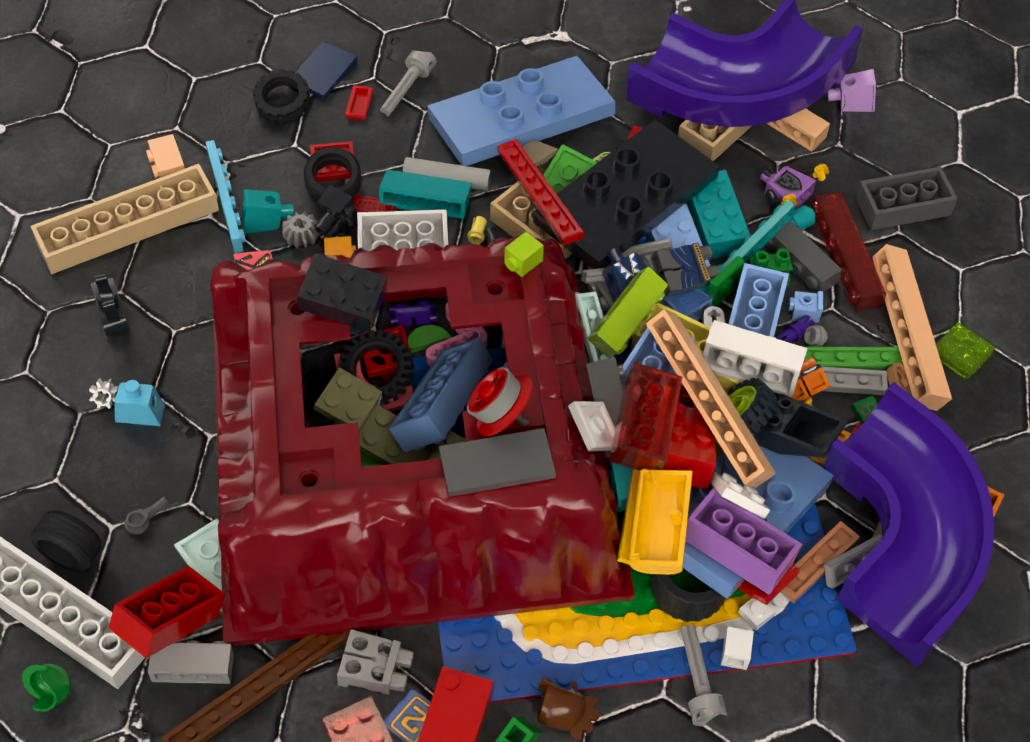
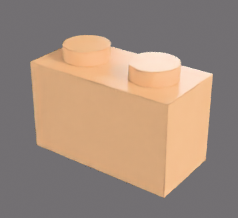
M173 134L148 140L150 149L146 150L149 163L154 162V165L151 167L155 178H161L185 169Z

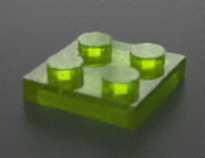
M959 322L936 344L941 362L966 380L980 368L995 350L994 346Z

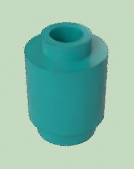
M802 205L794 210V217L791 221L803 231L815 223V212L812 208Z

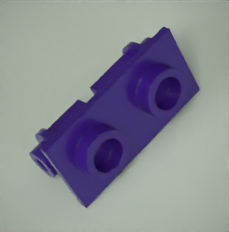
M429 301L417 302L415 306H408L406 303L395 304L394 308H390V315H395V317H390L391 326H412L411 318L416 317V326L431 325L432 322H437L436 313L431 312L435 311L436 305L430 304Z

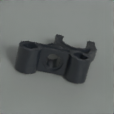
M106 273L95 275V280L90 281L106 336L129 330L113 276H106Z

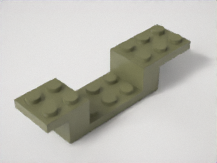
M340 367L313 408L335 421L334 425L358 422L360 451L384 465L441 459L439 446L466 442L465 438L449 430L447 438L439 444L431 443L421 450H411L404 453L389 430L397 415L378 405L382 391Z

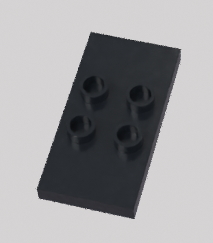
M653 120L557 193V196L583 230L585 237L564 247L592 269L605 268L611 263L606 254L608 251L618 246L623 254L717 179L720 166L657 120ZM536 209L534 211L533 223L563 245L539 210Z

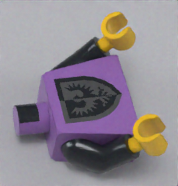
M820 164L814 170L809 171L794 170L785 166L777 174L767 168L762 173L760 179L767 183L764 195L770 208L776 209L787 200L795 205V209L799 208L813 194L816 180H825V174H829V170L826 164Z

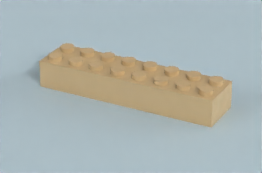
M196 164L30 227L50 273L54 274L217 212L219 208L216 193L201 166Z

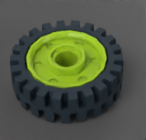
M759 378L744 380L742 384L738 383L735 389L731 388L728 390L729 394L727 396L752 436L754 432L758 433L761 431L760 427H765L768 423L766 420L771 419L773 416L771 412L776 410L775 405H777L778 401L774 392Z

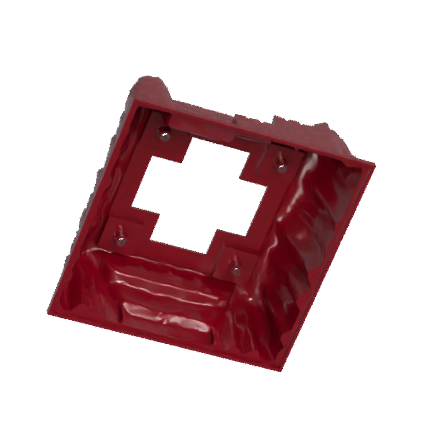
M519 236L511 239L503 237L493 239L487 247L471 244L460 246L446 245L442 248L435 243H427L424 246L413 249L402 248L396 250L389 245H379L371 251L361 247L355 250L350 258L343 255L329 256L320 254L387 276V290L382 302L447 296L451 329L502 324L508 370L514 377L524 374L532 379V394L522 410V414L530 420L527 426L522 427L514 420L501 432L492 436H483L477 429L478 419L469 414L468 411H462L465 438L467 442L544 428L556 478L452 497L448 495L441 459L362 467L358 422L305 428L300 345L351 340L349 325L298 309L297 295L313 257L303 259L299 266L291 262L267 259L263 264L250 270L232 261H220L214 266L211 273L210 289L214 321L219 499L218 539L221 552L222 592L226 594L222 605L223 642L231 644V646L300 639L314 634H318V636L322 634L334 635L343 634V631L350 630L361 632L635 599L629 564L617 561L622 523L612 491L609 473L610 464H608L605 451L587 450L568 407L574 401L594 402L586 365L590 361L584 342L581 315L574 294L576 291L578 292L575 272L571 273V267L566 263L562 248L556 240L535 238L544 245L543 261L523 277L515 271L509 270L505 265V247ZM308 484H315L312 487H306Z

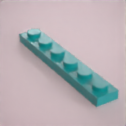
M789 200L783 205H779L768 220L761 222L758 230L753 235L750 234L745 238L743 245L738 250L735 249L730 253L728 260L723 265L717 266L719 273L737 256H740L744 259V263H747L749 256L755 255L757 251H760L794 217L795 205ZM709 283L704 288L698 290L707 294Z

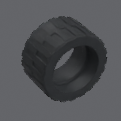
M652 574V596H654L656 604L662 608V611L671 615L672 618L686 622L708 619L714 613H717L724 603L725 597L712 588L701 593H691L676 586L669 575Z

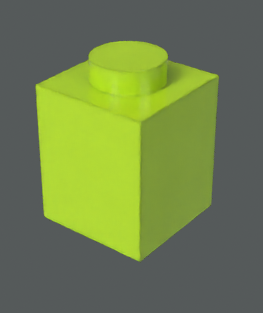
M524 232L505 247V265L509 270L515 271L523 277L543 261L544 245L529 233Z

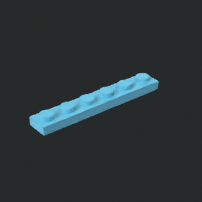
M214 140L207 141V152L234 253L243 252L242 243L246 242L243 229H238V226L241 225L239 213H234L233 211L237 207L234 196H229V193L232 192L230 181L224 178L228 175L225 164L220 163V161H223L221 148H216Z

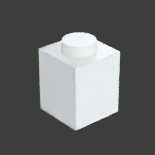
M742 626L727 627L723 644L722 666L747 670L751 659L754 631L747 630Z

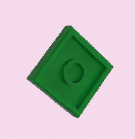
M737 256L710 281L707 294L713 298L711 306L718 307L738 288L744 266V259L740 256Z

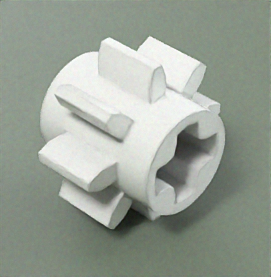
M98 379L96 382L97 386L92 385L89 389L91 393H94L89 400L94 401L97 404V408L101 406L111 408L112 401L115 402L117 395L115 393L118 391L119 386H114L111 383V379L104 382Z

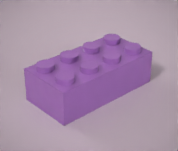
M714 488L690 515L687 522V543L768 595H770L793 564L802 546V543L751 511L722 497Z

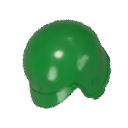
M53 663L31 665L23 671L22 681L24 687L32 696L39 699L34 702L33 710L37 712L49 711L68 698L71 691V680L63 667Z

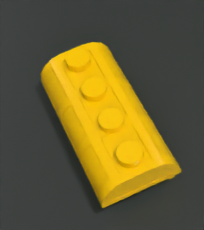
M640 470L629 553V565L634 570L647 574L665 575L677 574L682 571L693 471Z

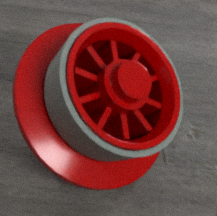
M505 367L498 368L485 376L473 390L467 404L468 413L478 419L477 429L479 433L483 436L495 435L508 427L514 420L522 427L527 426L530 420L522 414V410L532 394L533 381L524 374L514 377Z

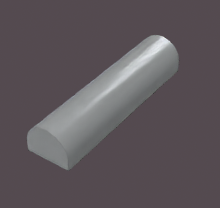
M405 157L403 172L471 182V189L489 190L490 170Z

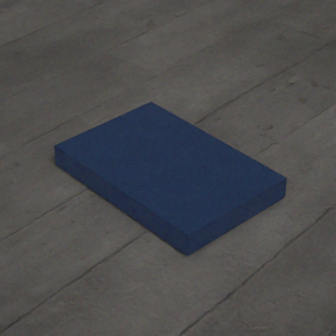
M322 41L295 73L301 74L302 78L306 80L311 95L325 100L357 62V56Z

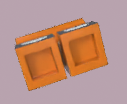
M813 357L803 361L792 396L796 400L803 401L809 398L805 388L813 396L831 386L822 367L816 363Z

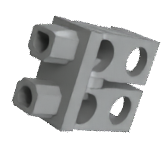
M350 630L344 650L345 654H343L337 674L338 686L348 687L352 685L389 695L390 690L405 691L408 675L395 671L397 666L411 668L414 652L401 648V642L391 641Z

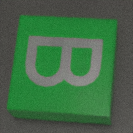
M873 396L852 403L851 409L861 424H863L878 403Z

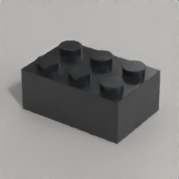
M315 253L297 295L298 309L370 332L387 290V276Z

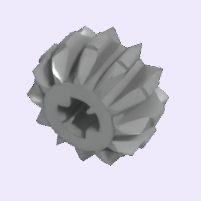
M305 211L300 215L295 212L294 216L288 215L287 221H283L282 225L284 240H287L289 246L295 245L297 249L300 246L307 248L308 244L314 245L315 239H318L320 235L314 229V225L318 221L315 220L313 214L307 216Z

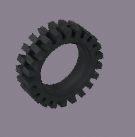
M371 330L367 336H365L364 332L360 333L359 340H356L355 337L350 340L352 345L348 346L346 344L344 347L346 353H341L340 355L342 363H338V368L340 367L356 376V366L364 354L374 349H384L392 352L397 358V371L388 383L375 388L382 391L380 402H383L385 405L390 404L389 399L391 398L394 401L398 400V394L402 393L404 395L407 392L405 389L406 385L410 387L412 384L410 378H414L413 368L415 366L407 345L403 343L400 337H395L391 332L386 334L384 330H379L378 334Z

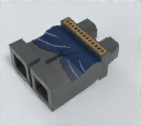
M697 242L674 249L655 251L650 258L654 271L668 284V289L664 290V298L704 288L719 274L716 265L706 266L705 260L712 258V251L709 245L699 246Z

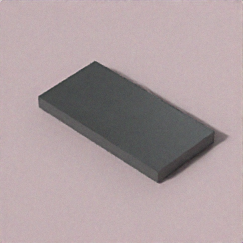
M544 428L439 446L449 497L556 478Z

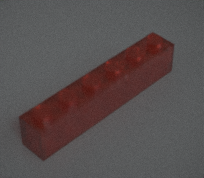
M841 191L816 195L811 208L815 212L819 232L824 235L827 250L831 252L833 261L842 269L840 279L842 285L846 286L850 303L854 305L856 312L882 307L886 291Z

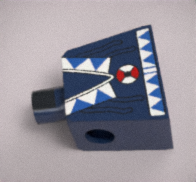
M618 246L606 253L613 265L602 272L614 303L640 270L648 267L637 253L624 258Z

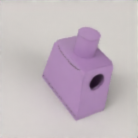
M874 69L845 75L839 83V88H831L827 92L828 101L840 100L842 111L874 112L876 95Z

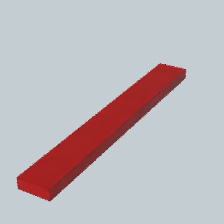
M517 139L497 146L499 155L563 246L585 238L581 227Z

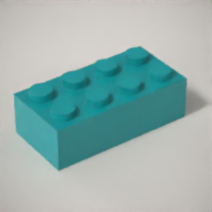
M726 170L719 171L717 179L686 203L702 245H709L711 248V259L729 256L733 250H738L743 245L745 238L750 235Z

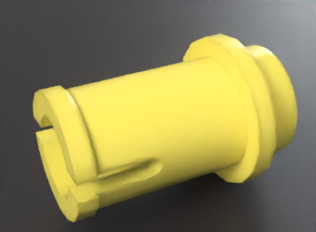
M476 216V218H473L471 230L467 234L471 244L478 245L484 241L485 236L483 233L487 224V220L484 217Z

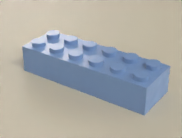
M479 337L441 351L390 426V432L404 453L411 450H421L431 443L439 444L447 438V433L456 424L457 417L464 411V406L473 390L488 372V368L493 361Z

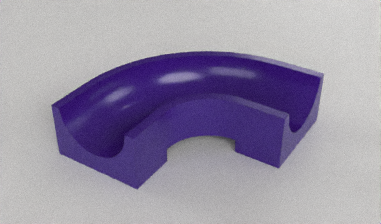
M783 0L763 26L743 35L718 34L673 13L669 17L664 38L651 61L644 68L633 62L628 67L627 101L660 118L667 112L676 117L706 125L744 127L774 122L804 110L819 100L830 88L836 89L856 62L863 29L855 25L847 36L840 38L823 35L804 21L797 9L796 0Z
M893 382L887 388L883 398L866 421L844 442L838 438L831 445L823 468L833 474V480L856 499L861 501L865 497L875 508L882 527L881 541L847 576L837 601L918 668L950 632L984 580L994 544V516L989 490L983 474L963 441L934 412Z

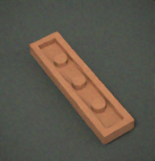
M840 521L795 564L799 569V574L781 593L794 604L825 574L824 564L849 551L858 542L860 536Z

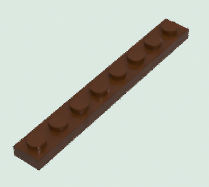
M343 631V634L307 635L162 736L161 741L206 742L346 643L350 631Z

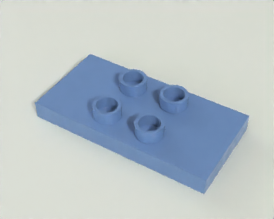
M578 56L538 69H525L517 76L499 82L489 81L478 89L427 106L429 120L462 166H469L499 155L497 146L517 139L520 145L523 146L531 140L541 141L615 115V100Z
M754 432L753 437L758 444V433ZM759 446L776 472L775 475L757 488L753 487L758 491L757 494L765 499L764 504L770 509L766 518L762 519L787 534L828 489L834 475L806 456L778 454ZM723 452L716 459L715 472L721 476L723 473L732 476L737 480V484L744 487V483L725 452ZM711 482L708 490L691 486L688 518L713 488L715 489ZM685 541L683 568L728 599L745 579Z

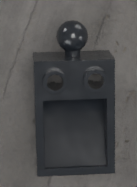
M780 394L777 398V405H775L776 410L771 412L773 416L771 419L766 420L768 423L765 427H760L758 445L778 454L824 458L831 445L846 426L847 420Z

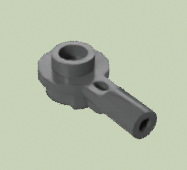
M162 497L144 510L138 509L130 512L124 521L127 532L135 535L145 532L150 525L149 519L169 505L168 500Z

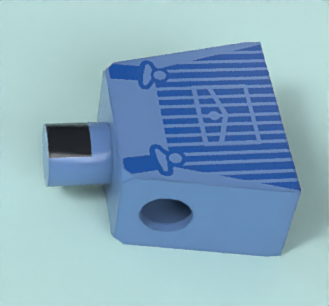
M695 289L663 298L659 303L699 322L703 319L705 309L711 307L713 298Z

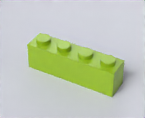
M649 266L640 270L587 339L607 357L621 354L627 347L625 342L628 338H632L639 331L640 327L638 325L642 320L645 321L652 314V306L664 298V290L668 284Z

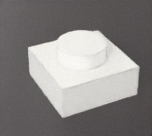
M752 598L739 608L738 613L756 631L773 618L776 612L769 604L765 605Z

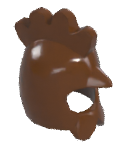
M542 677L538 686L543 693L537 721L552 729L569 731L570 736L576 741L582 738V732L590 734L593 731L591 721H597L600 717L599 711L593 708L597 704L596 697L583 696L578 691L575 681H573L570 690L567 691L556 686L550 679Z

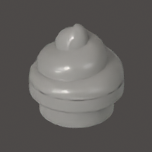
M821 325L809 326L804 333V340L811 347H821L828 339L827 332Z

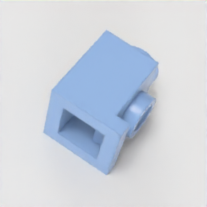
M795 291L794 297H790L788 303V311H792V320L799 321L802 317L808 315L811 318L807 322L813 319L814 322L819 323L823 311V291H818V294Z

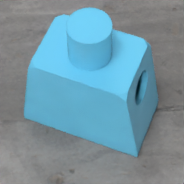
M136 380L120 383L115 399V422L160 426L165 404L155 387L139 384Z

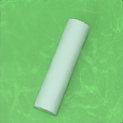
M597 292L575 294L590 363L614 358V355L610 357L605 356L587 339L603 318Z

